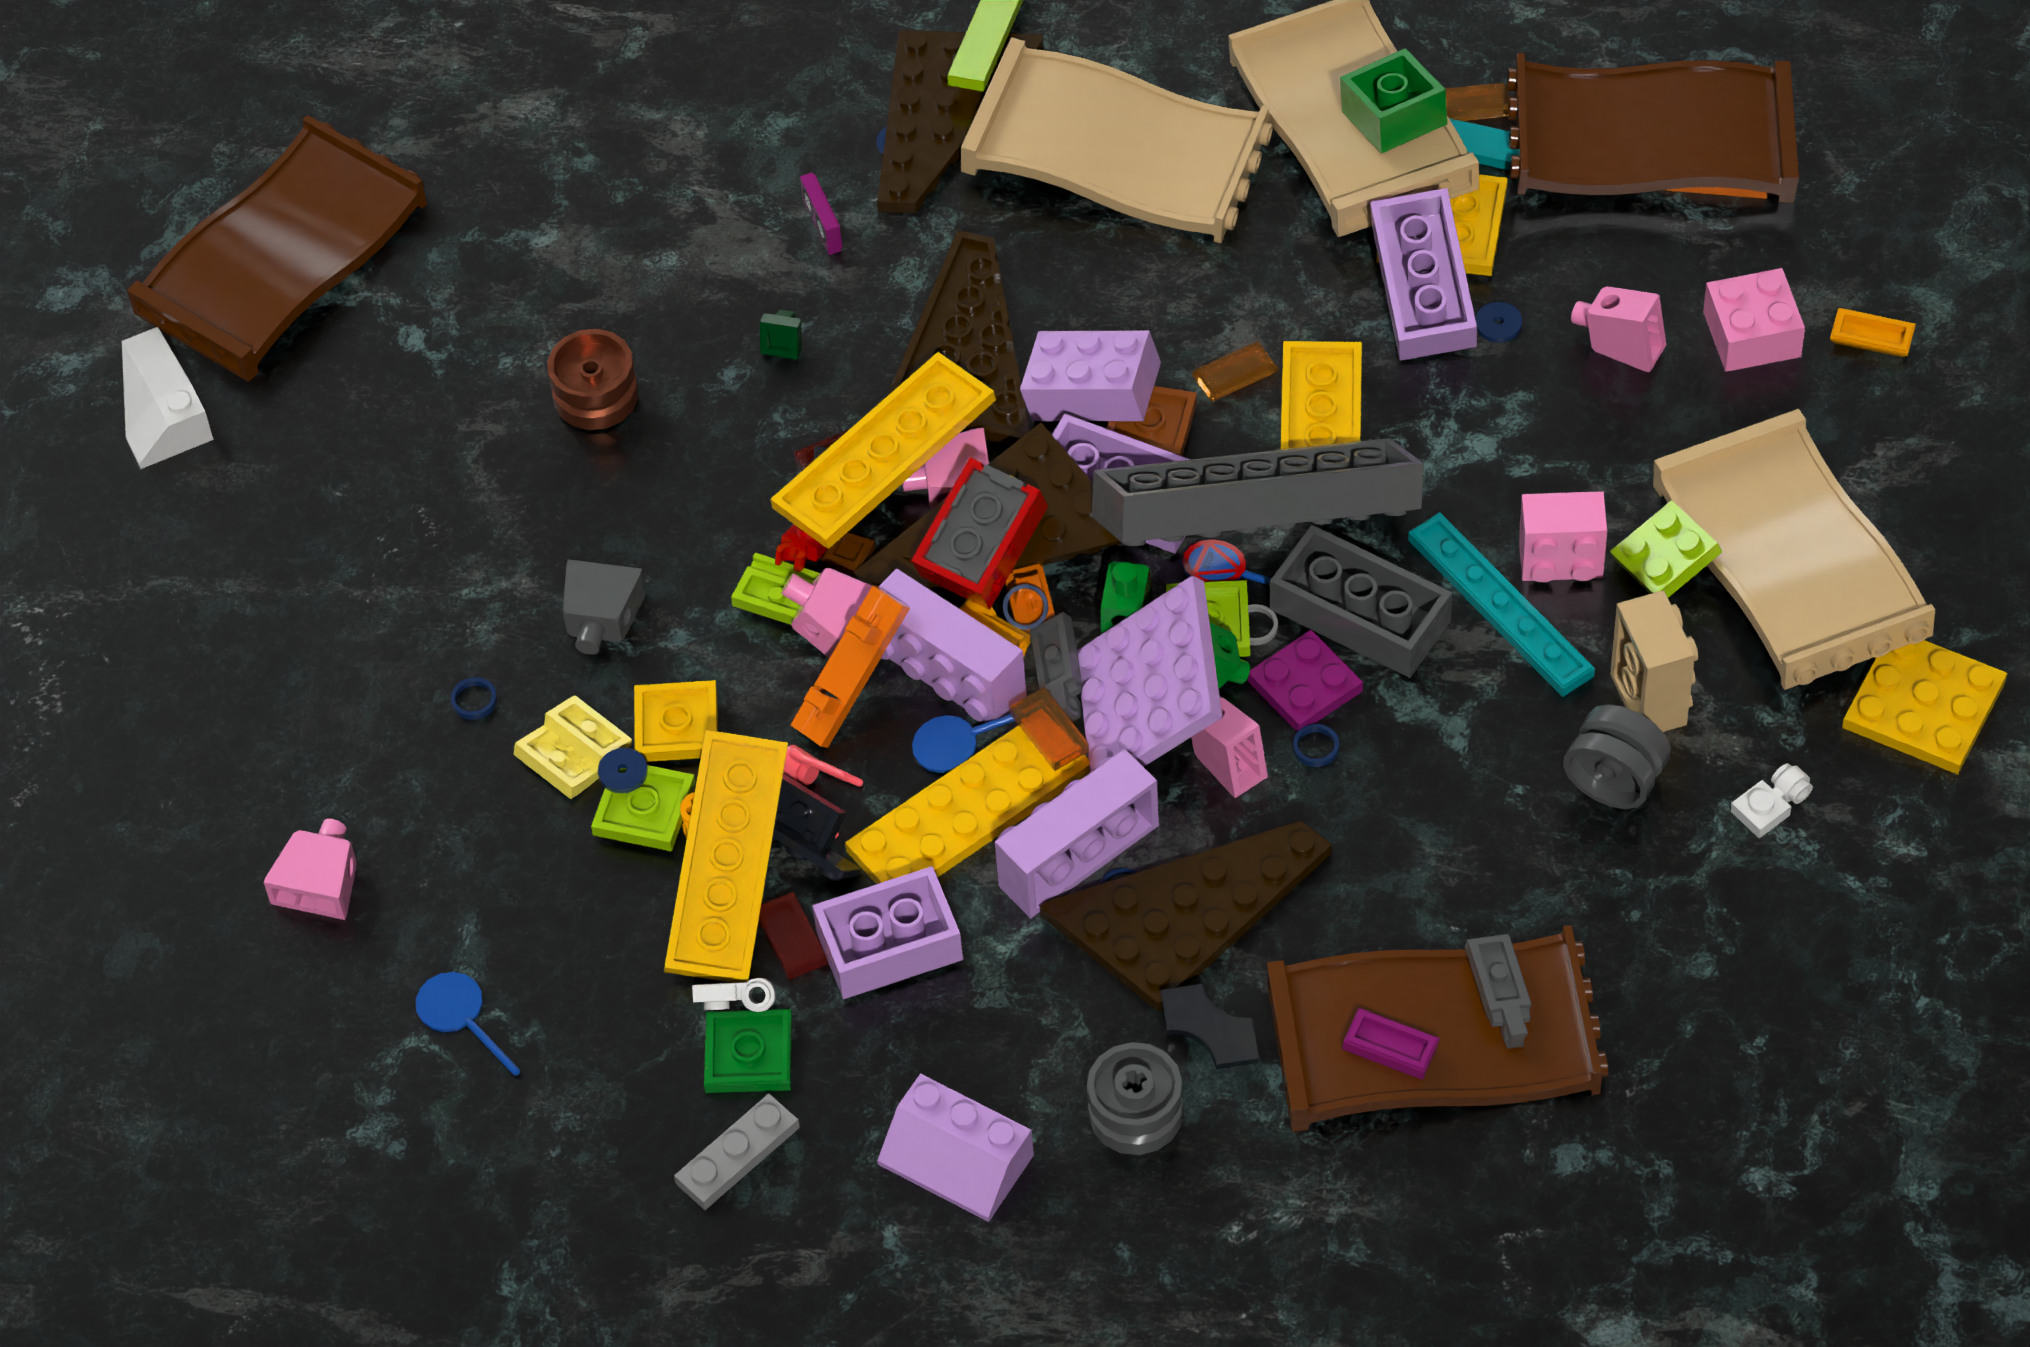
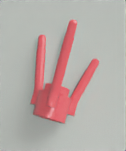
M796 745L788 746L783 774L796 782L810 785L817 778L819 771H822L860 787L863 785L862 779L818 760Z

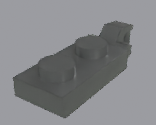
M1061 612L1039 626L1030 629L1040 695L1046 698L1048 706L1053 708L1054 715L1059 716L1069 724L1081 717V704L1076 695L1082 693V679L1072 618L1066 613Z
M1509 934L1467 939L1465 950L1487 1019H1490L1492 1027L1501 1026V1035L1507 1049L1524 1047V1039L1528 1035L1525 1023L1530 1022L1531 1019L1529 1012L1531 1001Z

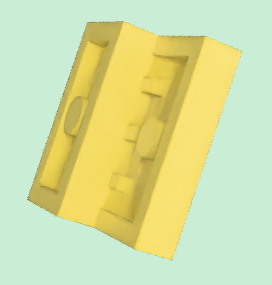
M574 695L546 712L544 725L515 743L514 755L568 798L572 799L599 779L598 765L601 759L612 750L629 748L632 744V739Z

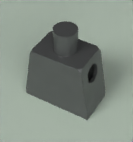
M568 559L566 564L563 616L567 634L577 637L575 646L580 652L596 654L599 652L602 640L613 642L624 640L646 595L642 569Z

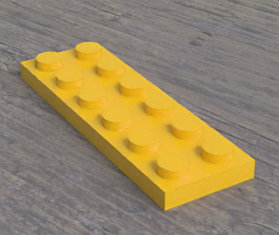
M937 352L770 499L772 508L829 549L996 401L994 390Z
M1043 711L1037 712L846 841V852L876 884L933 866L938 878L998 837L1005 829L1014 826L1029 816L1040 804L1048 803L1061 794L1071 782L1081 780L1090 774V760Z
M705 730L664 972L730 983H745L749 981L788 748L787 742Z

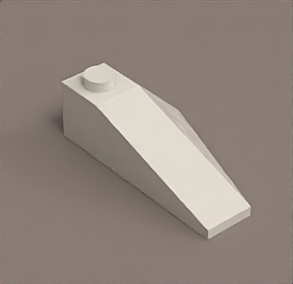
M156 327L123 340L122 358L126 439L140 469L214 440L205 410L159 328Z

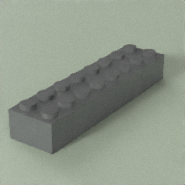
M1391 438L1093 470L1092 517L1124 545L1141 546L1146 543V540L1161 539L1163 541L1176 542L1183 540L1184 536L1197 534L1202 537H1217L1221 535V532L1232 530L1241 533H1254L1259 530V527L1273 526L1280 529H1289L1295 527L1296 523L1302 522L1324 525L1332 523L1333 519L1347 517L1351 520H1366L1372 514L1381 513L1389 516H1402L1406 514L1407 510L1421 509L1424 463Z

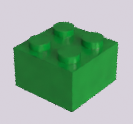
M1406 48L1340 77L1342 112L1381 154L1447 125L1446 89Z

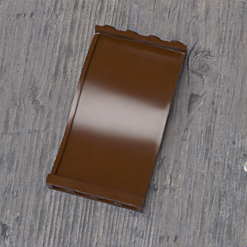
M1517 53L1515 68H1508L1507 91H1514V97H1509L1508 120H1515V126H1510L1509 149H1516V156L1511 155L1510 179H1517V194L1525 195L1527 188L1567 194L1621 195L1688 187H1723L1777 194L1778 202L1794 203L1799 181L1790 61H1775L1773 67L1742 62L1698 60L1654 63L1620 68L1584 69L1525 61V53Z
M308 115L302 119L304 126L301 132L262 176L238 196L195 226L165 255L143 283L136 281L127 289L131 306L136 316L158 327L163 332L247 382L259 372L258 363L300 314L323 294L367 262L397 232L417 206L423 209L427 205L423 187L424 183L415 172L400 168L393 164L387 156L383 154L377 155L365 148L357 139L347 138L337 132L327 122H319Z
M1572 925L1563 926V931L1560 934L1512 944L1531 1001L1529 1010L1531 1019L1530 1022L1525 1023L1528 1035L1525 1036L1524 1047L1510 1049L1506 1048L1501 1035V1026L1492 1027L1490 1019H1487L1465 949L1361 952L1325 957L1285 966L1284 960L1267 962V987L1291 1132L1309 1130V1124L1313 1122L1383 1109L1429 1106H1489L1522 1103L1591 1090V1095L1600 1094L1602 1077H1608V1063L1605 1051L1598 1052L1596 1040H1600L1601 1037L1598 1015L1590 1014L1588 1003L1593 1002L1592 985L1589 977H1582L1580 967L1585 966L1584 947L1582 941H1575ZM1359 1008L1440 1038L1438 1048L1423 1080L1342 1050L1343 1041Z

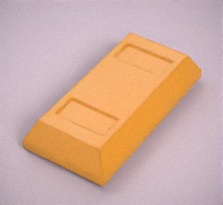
M1838 308L1830 340L1841 345L1906 357L1908 356L1916 324Z

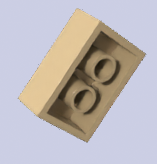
M1664 590L1617 603L1610 673L1625 707L1640 713L1655 723L1662 732L1687 725L1688 710L1693 706L1691 685L1696 682L1693 669L1694 661L1698 660V650L1694 639L1691 636L1686 637L1682 629L1683 621L1680 610L1676 604H1670Z

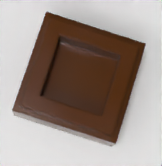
M847 532L833 546L827 549L822 558L823 568H831L856 578L853 572L872 557L876 549L875 541Z

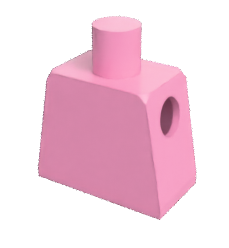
M1607 286L1600 290L1592 304L1578 301L1573 308L1571 321L1573 324L1589 328L1591 347L1595 352L1650 373L1666 347L1660 296L1658 294Z
M984 428L965 431L955 436L903 483L904 492L927 489L930 509L936 507L948 497L970 457L982 462L984 466L989 464Z
M825 568L812 584L793 573L781 594L800 605L791 623L793 629L830 658L844 635L847 624L852 616H855L872 586L831 568Z
M1222 697L1220 698L1222 718L1191 738L1196 757L1234 798H1237L1266 779L1268 774L1260 726Z
M325 819L318 834L302 830L293 833L264 880L270 904L345 920L356 871V857L351 842L343 839L347 830L343 823L335 819Z

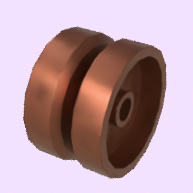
M588 329L579 330L565 336L553 347L547 360L550 386L552 387L554 406L563 420L574 427L582 429H606L622 422L633 412L638 401V385L636 373L634 372L632 352L625 340L613 332Z

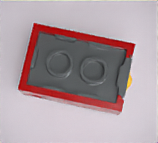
M970 457L911 562L921 577L990 610L1046 512L1048 504L1039 489L1029 484L1026 486L1024 482L1016 479L1014 476L1005 474L989 465L984 466L982 462Z

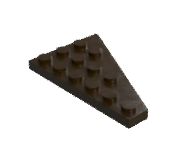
M899 30L877 199L878 212L916 213L926 201V195L934 191L940 183V176L950 163L955 164L961 156V146L1011 37L1024 40L1025 46L1029 49L1043 50V34L1009 33L987 86L982 92L948 85L947 75L966 32Z
M957 230L888 395L939 352L994 390L996 401L960 433L984 428L986 440L1012 446L1029 432L1025 401L1020 391L1021 380L1002 287L995 241L991 237Z
M1039 423L988 464L1005 474L1014 476L1016 479L1024 482L1026 486L1029 484L1039 489L1048 504L1046 512L1013 570L1036 564L1044 566L1072 559L1078 554L1100 552V548L1122 543L1092 517L1093 482L1042 423ZM946 499L853 573L856 578L871 586L879 587L897 568L929 590L943 588L921 577L911 560Z
M1298 821L1046 901L1040 906V916L1160 1012L1163 1009L1160 990L1188 986L1331 855L1332 844L1305 823Z

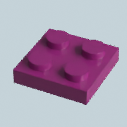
M1312 630L1251 669L1248 676V682L1297 732L1304 726L1315 724L1363 691V682Z

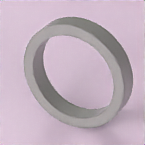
M1248 605V613L1262 612L1268 615L1274 624L1272 630L1267 635L1260 638L1250 637V645H1262L1271 641L1278 631V618L1276 614L1264 605Z

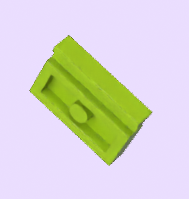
M755 553L751 566L746 568L731 596L732 606L791 625L800 605L781 594L785 584L793 573L811 584L820 573L806 568L796 572L793 571V564L783 561L778 566L775 565L774 558Z

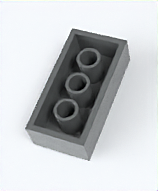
M1311 525L1270 580V610L1411 678L1451 621L1452 592Z

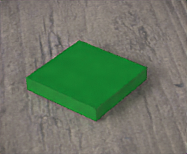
M770 1009L762 1012H753L751 1010L706 1012L705 1093L791 1090V1009Z

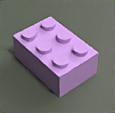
M1038 331L1020 391L1032 421H1060L1064 414L1084 421H1144L1161 361L1150 331Z
M933 866L812 905L816 932L843 999L963 960L960 932Z

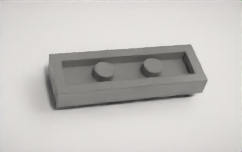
M767 1094L674 1175L676 1185L706 1210L800 1128L798 1119L774 1097Z

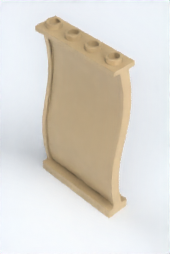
M1333 0L1229 35L1230 63L1233 67H1237L1260 109L1262 105L1269 107L1268 122L1273 124L1275 131L1288 145L1305 169L1331 217L1332 228L1338 237L1372 226L1370 205L1372 201L1444 188L1448 189L1449 199L1479 189V162L1473 152L1468 153L1448 116L1447 125L1381 154L1342 112L1340 77L1398 52L1383 29L1369 0Z
M1011 37L961 146V172L976 175L978 169H985L1033 178L1064 188L1138 219L1180 230L1212 234L1214 242L1222 243L1226 230H1233L1239 212L1236 206L1238 201L1245 202L1250 187L1248 177L1250 173L1256 174L1262 157V152L1259 150L1262 145L1268 146L1273 132V124L1268 123L1269 107L1264 105L1261 106L1259 112L1200 102L1172 93L1123 71L1085 58L1052 51L1029 49L1025 46L1024 40Z
M1799 409L1654 460L1653 487L1659 496H1664L1667 503L1672 500L1719 544L1723 551L1707 566L1735 599L1758 633L1780 673L1781 685L1784 690L1799 684H1808L1816 678L1835 671H1844L1854 664L1873 657H1882L1892 650L1909 644L1920 643L1926 638L1933 636L1935 608L1932 604H1926L1915 582L1897 554L1835 479L1806 429V419Z

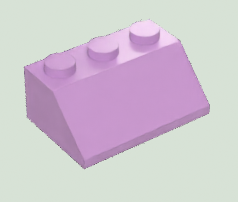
M920 1073L897 1106L877 1162L881 1167L989 1222L1034 1156L1032 1130Z

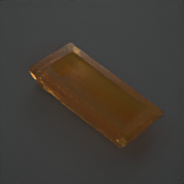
M1504 83L1445 88L1447 116L1451 119L1466 121L1508 117L1509 94L1507 85Z
M1257 341L1192 372V377L1210 402L1278 372L1279 368L1261 343Z

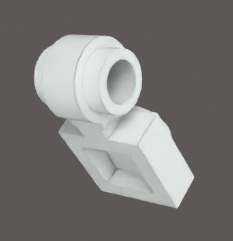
M1788 763L1782 765L1771 778V782L1774 784L1773 789L1761 780L1731 803V813L1758 838H1761L1790 816L1791 806L1788 802L1793 801L1795 804H1799L1811 793L1813 786L1809 783L1810 777L1798 766H1791Z
M755 978L745 983L692 985L693 1002H704V1010L730 1009L729 1001L742 1000L747 1009L753 1012H762L772 1007L776 1000V989L765 978ZM755 987H761L765 991L766 996L762 1003H758L752 998V991Z

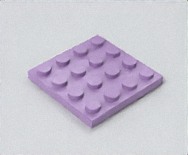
M1193 575L1077 650L1082 679L1081 700L1088 759L1090 760V773L1095 770L1103 759L1113 757L1123 749L1128 751L1144 767L1222 718L1204 581Z

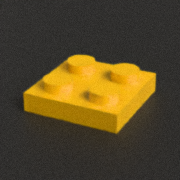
M716 680L634 685L635 750L643 755L646 762L701 758L705 730L718 732Z

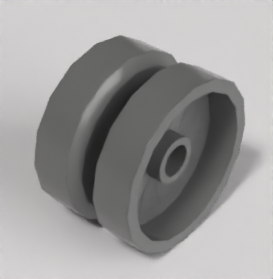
M1609 704L1597 706L1587 715L1580 728L1579 736L1571 743L1564 756L1563 768L1572 783L1592 799L1610 807L1621 809L1637 808L1646 801L1654 787L1655 778L1662 772L1669 760L1671 746L1666 735L1658 726L1640 713L1622 706Z
M1130 1042L1114 1046L1100 1055L1089 1070L1087 1082L1089 1119L1093 1133L1105 1146L1123 1154L1142 1155L1158 1151L1171 1142L1177 1134L1183 1117L1182 1078L1178 1065L1165 1051L1151 1044Z

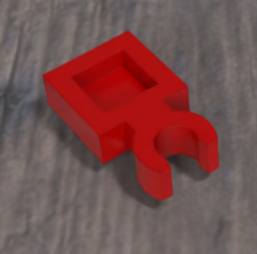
M793 524L782 535L781 544L776 548L775 565L779 566L786 560L794 561L793 571L800 572L805 568L806 559L816 562L827 551V548Z

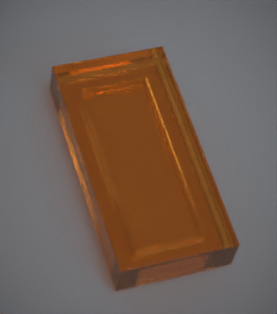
M1045 687L1010 706L1011 716L1054 771L1089 752V743Z

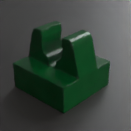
M780 309L776 315L764 313L760 320V354L798 360L802 351L801 319L795 318L794 311Z

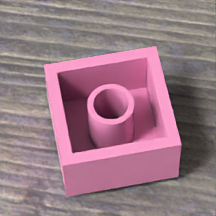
M1782 268L1706 283L1703 313L1725 372L1801 357L1805 326Z
M1604 492L1522 494L1519 532L1522 581L1549 582L1551 580L1570 579L1588 581L1603 578L1607 540Z

